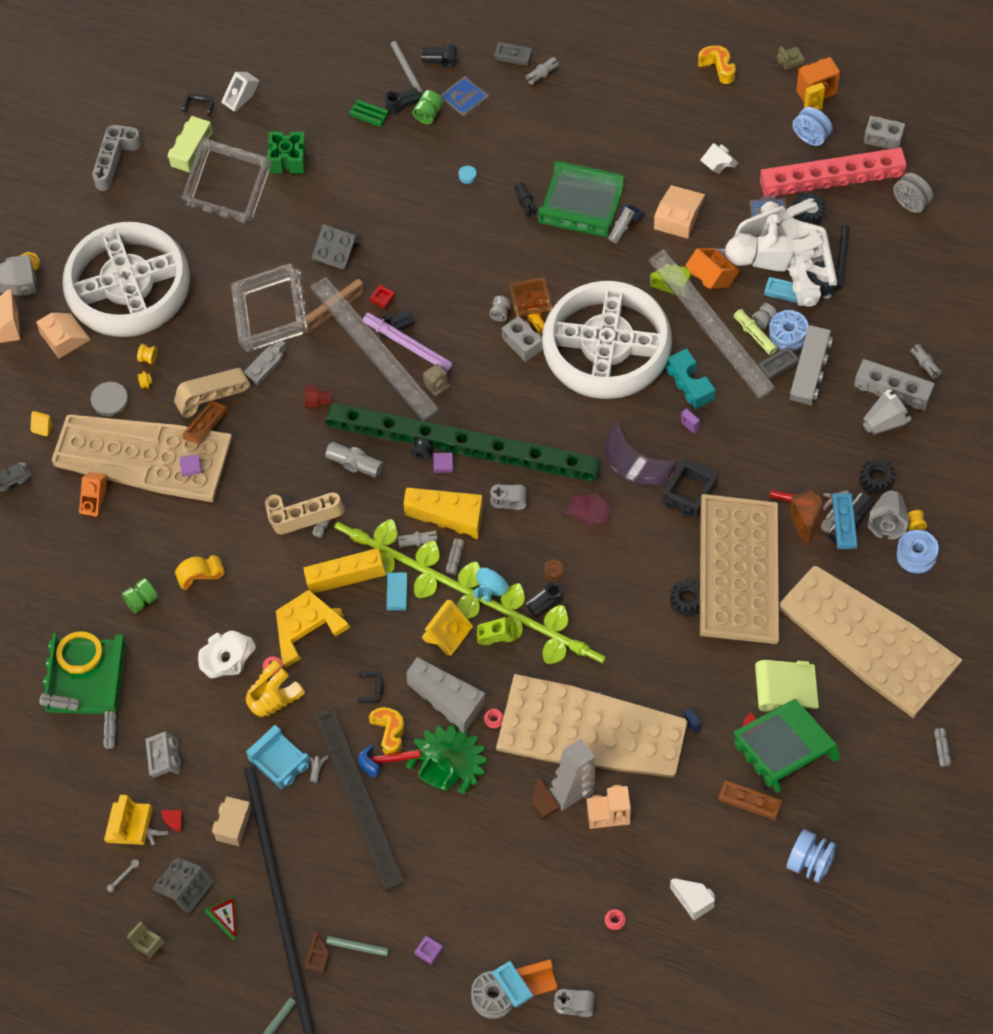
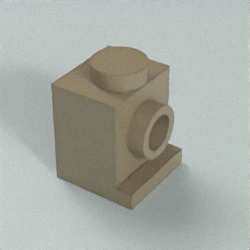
M438 363L423 373L424 386L435 397L450 388L447 381V373Z

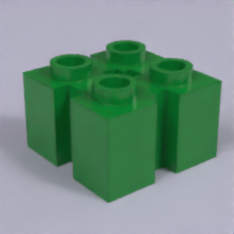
M269 132V149L267 150L269 173H283V170H290V173H304V156H306L305 132H290V135H284L283 132Z

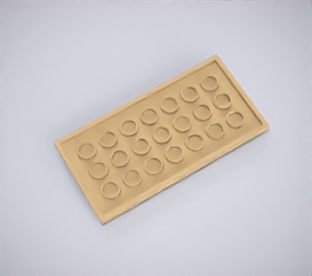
M702 494L700 636L771 644L778 643V503Z

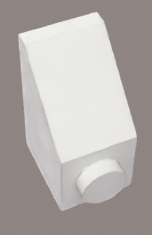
M235 72L221 103L231 110L237 111L253 96L259 80L248 72Z
M680 879L671 880L670 889L693 920L714 908L715 895L711 889H706L701 883Z

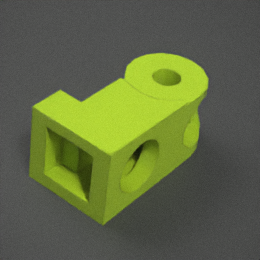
M506 617L477 626V643L480 645H491L494 642L504 640L507 642L515 641V624Z

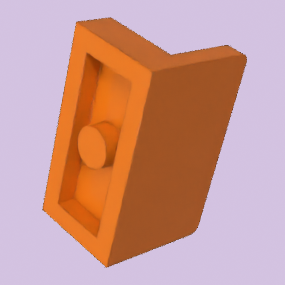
M551 960L516 969L533 996L557 990Z

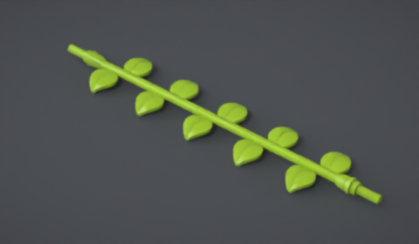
M391 519L377 527L374 532V539L370 538L361 529H352L340 522L335 524V529L349 535L354 542L369 545L375 549L379 548L386 572L384 576L394 571V558L422 572L423 574L418 576L414 584V593L418 599L427 598L435 594L437 591L436 580L466 594L458 601L457 607L467 619H472L478 615L480 601L509 616L507 619L515 624V640L519 639L523 633L522 623L551 637L552 639L548 640L543 648V659L546 664H555L562 661L566 656V646L579 656H588L602 664L605 662L606 657L590 649V646L586 645L585 642L572 640L558 633L568 625V616L563 605L556 606L546 614L544 626L514 611L522 607L525 602L524 591L519 583L508 588V592L501 596V603L493 599L490 602H485L483 600L484 595H482L481 599L476 598L474 590L471 588L479 585L476 579L477 571L480 569L478 562H472L460 571L458 575L459 582L429 568L435 565L440 558L439 549L435 541H429L418 549L416 553L417 561L386 546L394 543L398 536L395 522Z

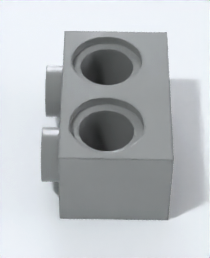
M870 116L865 131L864 143L888 149L899 148L904 134L905 123Z
M519 316L502 327V338L525 362L543 350L541 335L537 332L535 333L531 329L530 324L526 320L523 321Z

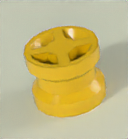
M141 344L137 354L138 362L146 361L148 364L153 365L157 358V347H147L146 344Z
M914 510L908 513L909 531H923L927 528V522L923 519V511Z

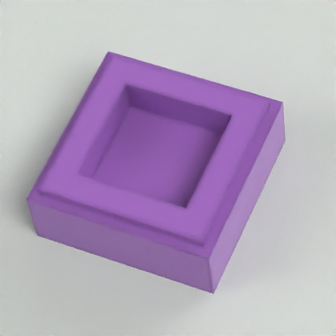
M686 408L682 412L681 423L695 434L699 430L700 420Z
M434 453V473L453 472V454Z
M198 454L179 457L183 477L201 474Z
M425 936L414 953L432 965L444 948L441 944Z

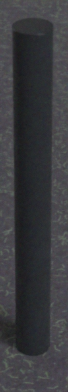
M843 225L841 229L837 269L840 271L839 274H841V280L836 289H841L843 286L849 232L848 225Z

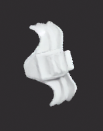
M228 631L223 635L216 633L208 639L209 644L200 649L198 653L199 668L209 678L240 674L244 670L246 659L255 650L256 646L251 637L236 631ZM230 656L227 662L222 661V657Z

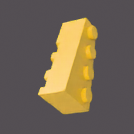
M406 488L404 498L405 516L427 523L432 522L437 524L438 527H447L455 530L457 533H465L471 535L472 538L478 539L483 510L482 495Z

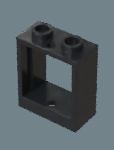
M684 458L663 493V503L671 509L675 508L684 515L697 519L701 512L702 494H712L718 484V474ZM683 475L706 485L696 503L672 493Z

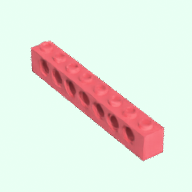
M902 148L888 149L762 169L760 183L764 198L776 197L778 195L794 194L796 192L822 188L827 189L840 185L846 186L848 184L864 183L866 181L882 180L891 177L897 178L905 175L906 161Z

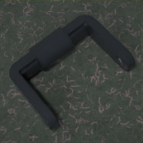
M200 94L186 95L182 108L183 112H186L189 100L209 102L207 115H211L214 104L212 97Z
M359 672V677H377L375 682L376 698H358L357 702L379 703L380 696L383 694L381 674L379 672Z

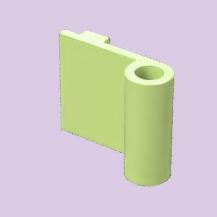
M761 660L755 663L759 710L765 712L773 711L793 699H796L803 708H819L815 665L809 664L806 661L794 663Z

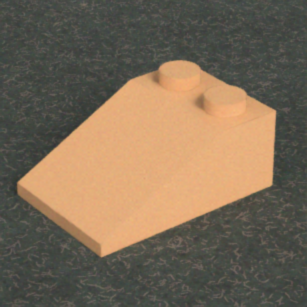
M671 185L661 200L654 216V229L689 238L705 194Z

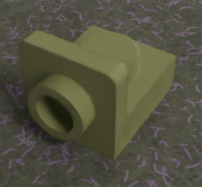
M783 46L779 47L777 60L780 65H783L785 70L804 64L805 59L798 47L786 51Z

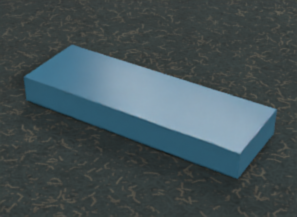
M852 493L832 494L837 549L857 548Z

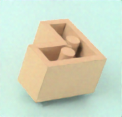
M614 785L611 788H607V796L605 797L595 795L587 798L590 829L630 824V802L627 786Z

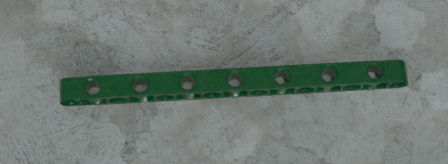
M331 404L325 423L332 428L410 445H414L413 443L416 438H425L432 443V449L585 481H596L601 466V461L592 456L341 404Z

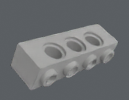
M863 359L856 374L854 386L860 390L875 393L880 397L884 392L891 389V395L895 393L902 403L910 405L915 409L926 410L935 383Z

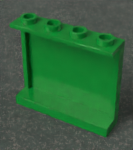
M53 633L52 640H49L48 645L50 658L46 659V669H48V672L44 676L43 685L45 693L42 694H49L50 697L52 695L68 697L69 700L75 698L79 700V706L77 710H69L68 707L62 709L50 707L48 704V706H44L46 712L105 714L106 711H115L117 715L126 647L124 636L115 635V640H99L103 649L100 662L92 670L85 672V674L69 673L59 665L56 658V649L63 638H58L57 634ZM73 639L64 647L62 657L69 665L83 666L91 662L95 657L96 646L89 639Z

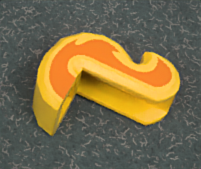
M708 46L699 52V67L715 63L720 82L730 84L735 80L736 67L734 63L730 64V53L726 48L722 46Z
M211 555L208 559L197 556L190 557L179 564L175 570L181 589L184 590L191 586L194 579H218L225 573L220 557Z
M381 707L373 710L369 715L370 723L383 727L386 726L381 744L383 747L382 751L385 755L401 752V737L405 731L403 717L398 711L391 708Z

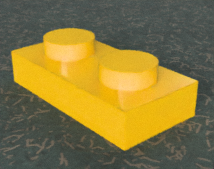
M822 82L811 85L806 89L804 108L812 107L819 111L822 110L825 91Z

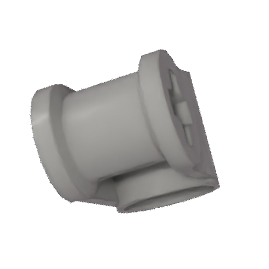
M498 484L491 488L490 503L492 507L521 510L526 507L527 489L525 486Z
M560 989L554 997V1009L560 1014L591 1017L594 1010L595 994L586 990ZM562 999L566 1000L565 1004L561 1003Z

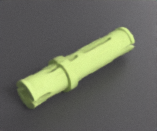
M739 309L733 317L743 326V330L748 332L768 355H772L777 351L778 347L756 325L757 322L749 318L743 309Z

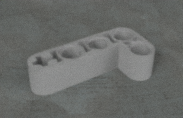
M112 125L107 128L92 174L98 190L105 191L110 188L122 149L135 151L140 148L141 140L136 128Z

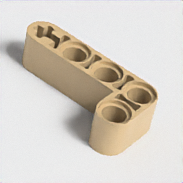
M241 368L189 380L178 386L174 403L184 418H188L197 412L200 403L242 393L250 387V382Z
M328 493L288 507L285 506L279 495H271L265 501L268 519L274 531L280 535L339 517L345 511V507L337 493Z

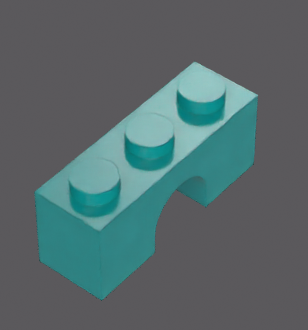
M687 348L668 357L667 373L669 376L674 377L678 389L683 390L689 404H692L697 409L715 400V389L706 376L701 379L689 377V375L696 372V361Z

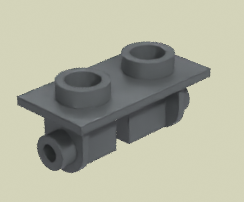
M19 462L9 467L10 475H7L5 469L0 471V492L8 490L10 485L14 483L21 484L28 480L31 474L29 471L25 472L28 469L25 462L22 464Z

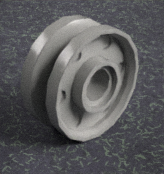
M906 173L893 186L894 196L897 201L911 212L920 213L933 200L932 189L923 178L916 174Z
M488 971L475 979L472 985L471 1001L474 1009L481 1016L488 1019H498L508 1014L513 1008V1004L493 976V971ZM490 992H497L499 994L496 998L488 996Z

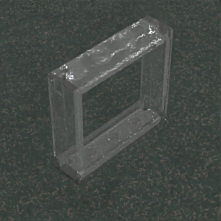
M202 138L181 199L186 202L187 206L192 208L199 206L203 207V211L209 213L213 211L219 212L218 215L229 218V216L235 217V220L241 223H245V221L252 222L272 161L265 156ZM209 151L261 166L245 213L193 198Z
M292 263L231 283L238 340L246 352L307 332L306 325L308 324L306 314H304L306 305L302 299L304 291L299 281L301 274L299 269L296 270ZM290 279L296 322L251 336L245 294Z

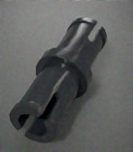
M519 183L521 189L516 184L514 190L519 197L520 205L524 207L526 215L532 216L530 210L535 215L537 209L532 201V195L528 193L524 183Z

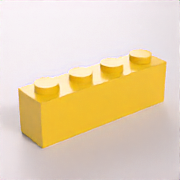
M379 548L304 567L307 586L313 594L386 575Z

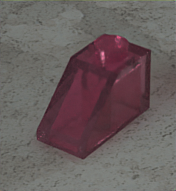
M598 494L572 497L564 512L589 524H600L607 520L611 507Z

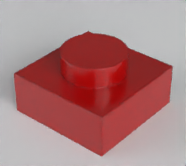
M379 285L370 296V302L386 309L395 298V292Z

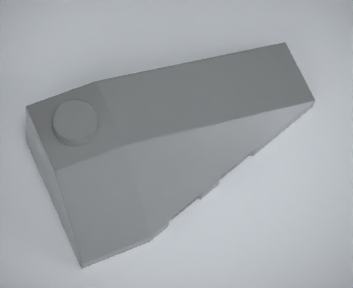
M30 255L10 257L6 259V262L0 264V293H5L7 290H12L13 295L37 293L36 274Z

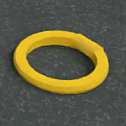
M82 631L71 633L58 644L56 649L57 661L69 673L85 674V672L92 670L100 662L103 653L102 644L91 633ZM76 638L89 639L96 646L95 657L91 662L83 666L69 665L62 657L66 644Z

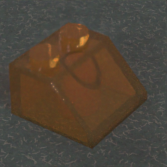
M545 277L508 284L511 305L516 317L552 310Z
M813 489L791 498L789 516L805 547L809 546L817 528L819 516L821 515L822 500L819 495L815 494Z

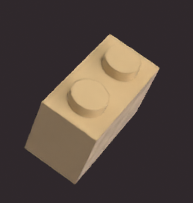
M226 796L225 802L221 803L219 807V819L214 822L212 829L216 841L240 846L252 811L250 802Z

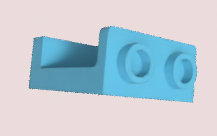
M276 725L246 751L248 760L281 790L285 786L291 785L295 777L300 772L306 771L310 764L309 755L303 754L289 742Z

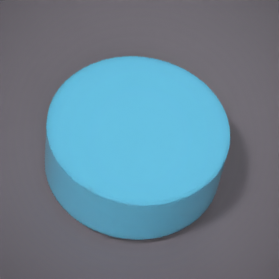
M463 166L459 170V180L462 183L470 184L476 180L477 175L474 167Z

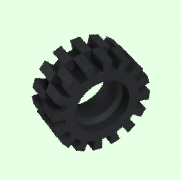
M874 458L873 462L870 459L867 461V464H863L859 481L864 491L868 489L869 494L873 491L875 492L874 495H878V492L882 495L885 491L887 492L890 488L892 489L895 470H893L892 465L889 466L888 461L883 463L884 459L880 458V461H877V458ZM879 472L885 478L882 481H875L870 478V474Z
M685 579V583L681 580L679 585L677 583L674 585L670 594L671 607L673 606L672 610L674 612L677 610L678 615L684 613L683 617H687V614H690V617H693L694 613L696 615L699 614V582L696 585L695 580L689 583V579ZM684 593H691L695 596V601L684 603L680 597Z

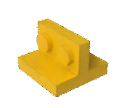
M447 600L425 628L426 632L421 638L426 643L438 645L446 655L451 656L473 628V625L453 601Z
M120 795L119 801L113 803L104 840L107 843L144 845L153 807L150 804L134 803L128 795Z

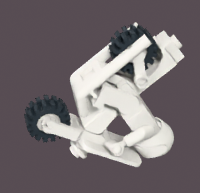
M805 192L801 193V196L798 195L793 205L787 210L784 206H779L774 202L765 203L761 207L762 214L749 218L739 224L734 237L729 240L725 249L726 257L734 265L745 266L752 264L754 267L774 271H790V276L793 279V291L796 293L798 306L807 307L816 305L822 293L824 298H830L841 280L839 269L835 270L836 266L833 264L826 229L817 226L825 214L824 200L820 201L821 197L817 198L815 193L810 195L811 192H807L806 195Z

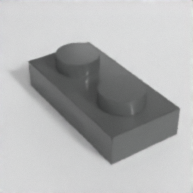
M498 42L494 60L528 66L532 55V48Z
M787 346L759 363L758 369L770 381L798 364L799 358Z

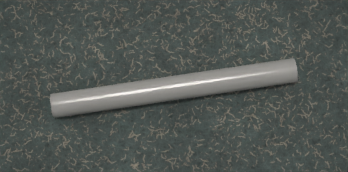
M393 41L391 43L392 49L412 86L416 87L419 96H422L424 92L398 43Z

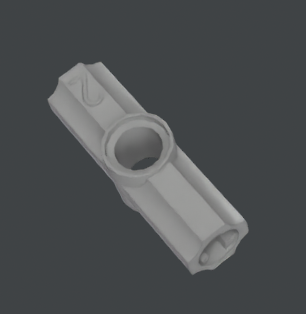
M332 442L328 445L325 453L326 458L343 464L351 472L360 471L376 478L377 476L379 477L382 471L383 462L367 456L361 449L356 447L350 449Z

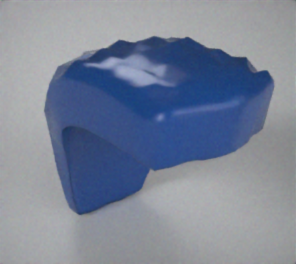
M373 744L360 752L358 764L363 772L367 773L370 777L376 778L380 769L378 764L368 758L373 751Z

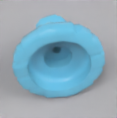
M488 568L478 569L476 579L480 587L474 590L476 598L481 599L482 595H484L483 600L490 602L492 595L502 596L508 592L509 586L507 582L497 572Z

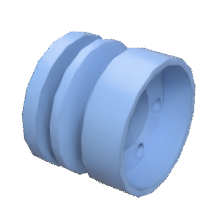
M803 829L794 845L786 868L800 874L804 867H807L806 877L810 879L814 871H816L814 881L820 883L832 865L837 844L831 842L827 849H825L827 839L823 838L819 845H816L817 835Z

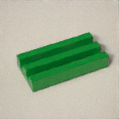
M358 99L349 112L351 117L379 127L383 125L389 115L388 110Z

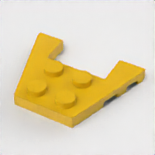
M309 590L276 610L282 664L287 668L300 660L301 657L293 643L325 622L328 623L335 636L350 628V625Z

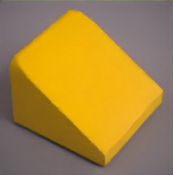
M32 411L31 432L48 436L53 427L50 416Z

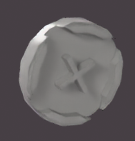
M116 382L100 384L94 389L90 398L96 413L107 417L123 412L129 400L126 389Z

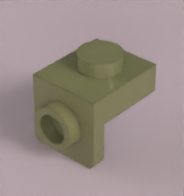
M139 922L127 935V938L134 947L150 958L165 943L159 936L149 931L142 922Z

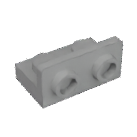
M162 732L145 739L150 776L155 778L170 771L175 774L180 773L179 743L175 736Z

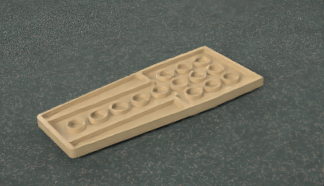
M68 415L55 448L52 462L55 467L82 474H87L89 471L107 474V480L157 493L213 502L232 441V434L211 431L200 444H196L183 439V433L188 428L186 426ZM198 454L201 474L183 477L179 457Z
M813 566L780 602V610L862 681L913 718L962 663L961 658L915 625L817 566Z
M514 674L496 751L559 763L563 750L579 739H582L595 756V768L673 778L676 776L687 721L678 716L578 687Z

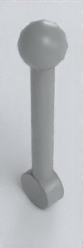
M137 859L132 860L131 866L113 884L107 886L108 892H113L115 887L134 868L139 867L140 864Z

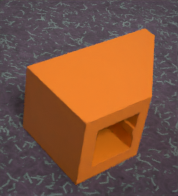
M89 471L82 477L80 514L99 515L106 494L107 474Z

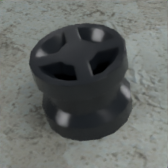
M416 438L413 443L414 448L410 452L411 456L417 460H428L432 443L425 438Z

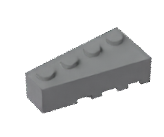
M808 326L790 392V400L812 405L813 400H817L819 389H817L818 382H822L824 375L822 368L823 365L827 364L829 356L827 351L828 348H831L833 337H830L831 330Z
M418 657L407 671V685L424 700L427 699L433 708L443 713L450 723H454L459 728V731L465 734L485 705V693Z
M579 739L563 750L559 761L561 766L555 772L557 779H553L551 783L553 787L549 789L561 811L583 797L591 796L595 790V756L582 739Z

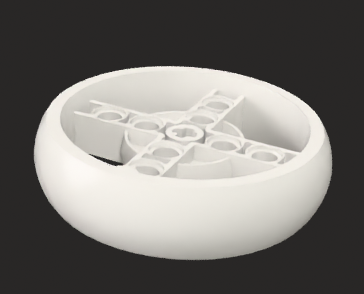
M138 222L114 223L99 228L87 235L71 252L63 273V292L73 314L92 330L114 337L139 336L167 323L181 308L190 285L189 264L179 244L164 231ZM124 245L148 246L159 250L164 255L144 260L140 256L126 254ZM107 251L110 260L104 264L100 275L78 282L85 267L95 257ZM175 276L174 282L167 294L157 303L146 308L143 299L150 293L153 283ZM108 298L114 303L127 305L130 314H107L97 311L87 304Z
M599 281L575 288L555 304L544 325L542 347L551 371L568 388L592 398L616 399L630 396L643 390L660 375L671 353L672 332L665 312L649 294L626 283ZM604 304L602 314L592 317L585 325L564 323L572 314L583 308ZM622 306L634 309L645 316L654 326L657 333L633 331L630 324L620 317ZM557 346L582 349L584 355L594 363L592 375L570 365L561 356ZM629 355L651 357L648 362L635 371L610 377L612 365L623 362Z

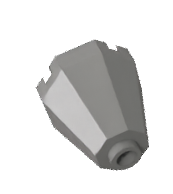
M891 389L882 394L864 417L865 423H863V427L868 433L872 432L876 435L904 427L911 422V417L906 418L905 416L908 413L907 409L895 393L891 395Z
M889 490L882 494L871 510L868 529L877 537L883 538V535H889L888 539L894 540L907 532L909 516L903 496L896 491Z

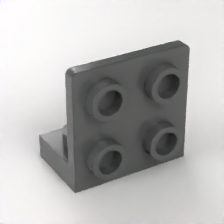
M323 224L312 259L345 270L354 243L360 244L362 237Z
M177 857L158 879L153 890L173 899L184 912L190 913L214 881L202 867Z

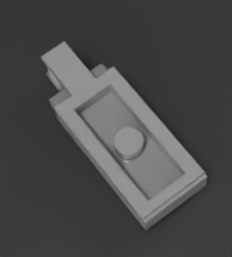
M279 340L274 346L270 345L244 371L247 379L258 386L281 363L284 356L283 352L287 349L286 343Z

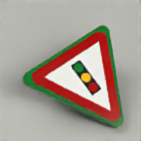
M232 896L207 908L206 913L213 919L214 923L216 922L235 940L237 939L235 898Z

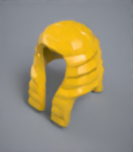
M273 660L263 670L259 680L247 692L246 703L249 709L257 716H270L271 713H276V710H281L282 706L286 707L288 703H293L294 699H299L305 693L304 688L297 682L286 688L279 689V686L288 677V673L284 669H280L269 682L267 681L281 666L277 660Z

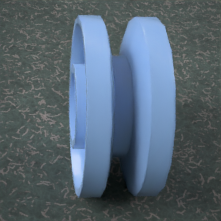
M812 107L804 108L793 120L792 125L798 137L814 146L821 145L832 133L833 129L828 117Z
M793 310L781 311L771 319L769 339L779 350L787 346L792 351L798 350L804 344L808 322L799 312Z
M911 530L899 539L896 553L897 561L908 572L916 574L925 573L936 564L939 551L938 542L927 531Z

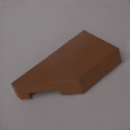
M538 778L532 798V805L543 820L560 810V807L542 780Z
M314 931L304 969L324 974L330 953L319 934Z

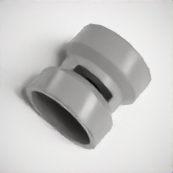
M496 296L493 300V307L490 309L489 316L496 321H505L508 316L507 311L511 307V301L506 297Z
M764 303L760 307V311H756L752 315V319L757 322L756 325L759 328L765 329L772 317L777 314V311L770 304Z

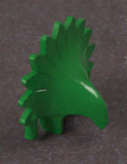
M450 725L446 732L441 726H437L435 735L426 730L424 731L425 740H414V744L418 749L409 751L421 750L422 757L409 759L405 765L408 769L412 770L418 759L423 760L418 778L444 791H448L461 778L464 781L458 791L461 794H465L470 785L475 786L477 784L474 775H484V770L479 765L487 763V758L480 756L484 752L485 747L475 745L478 741L476 735L467 738V731L465 734L461 731L456 733L454 725Z

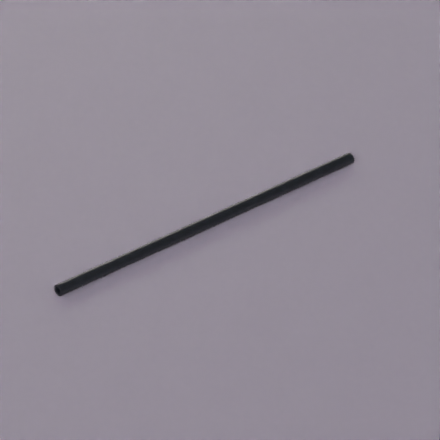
M249 766L244 769L303 1033L314 1034L254 767Z

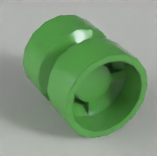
M424 91L412 111L413 116L421 123L431 124L444 104L442 97L433 91Z
M145 578L138 581L134 589L130 587L121 594L128 607L135 614L145 608V603L151 604L158 599L156 591Z

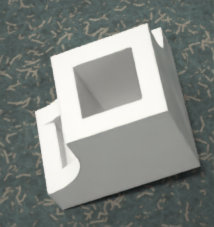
M713 143L701 158L705 165L718 174L725 167L735 168L739 163L728 153L729 150L722 144L718 146Z

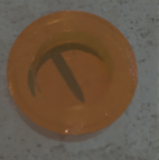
M558 560L548 561L544 565L545 576L550 580L559 579L563 575L562 563Z

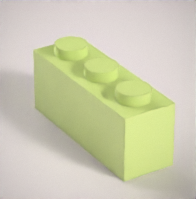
M191 116L189 121L185 123L181 135H178L173 149L169 150L168 158L171 167L191 172L213 133L211 122Z

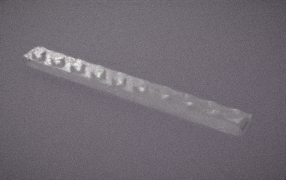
M663 249L649 259L650 264L758 399H762L775 389L774 385L667 252Z
M325 276L313 284L311 290L421 420L426 421L436 414L438 407L369 326L363 322V319Z

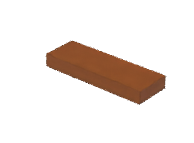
M211 401L183 433V439L200 444L228 412V406Z
M725 780L718 797L719 801L775 821L783 800L727 780Z

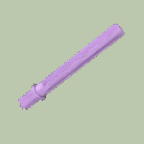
M369 312L364 316L363 322L376 329V332L383 333L434 365L438 363L444 371L448 372L452 366L451 361L384 322V319L381 320Z

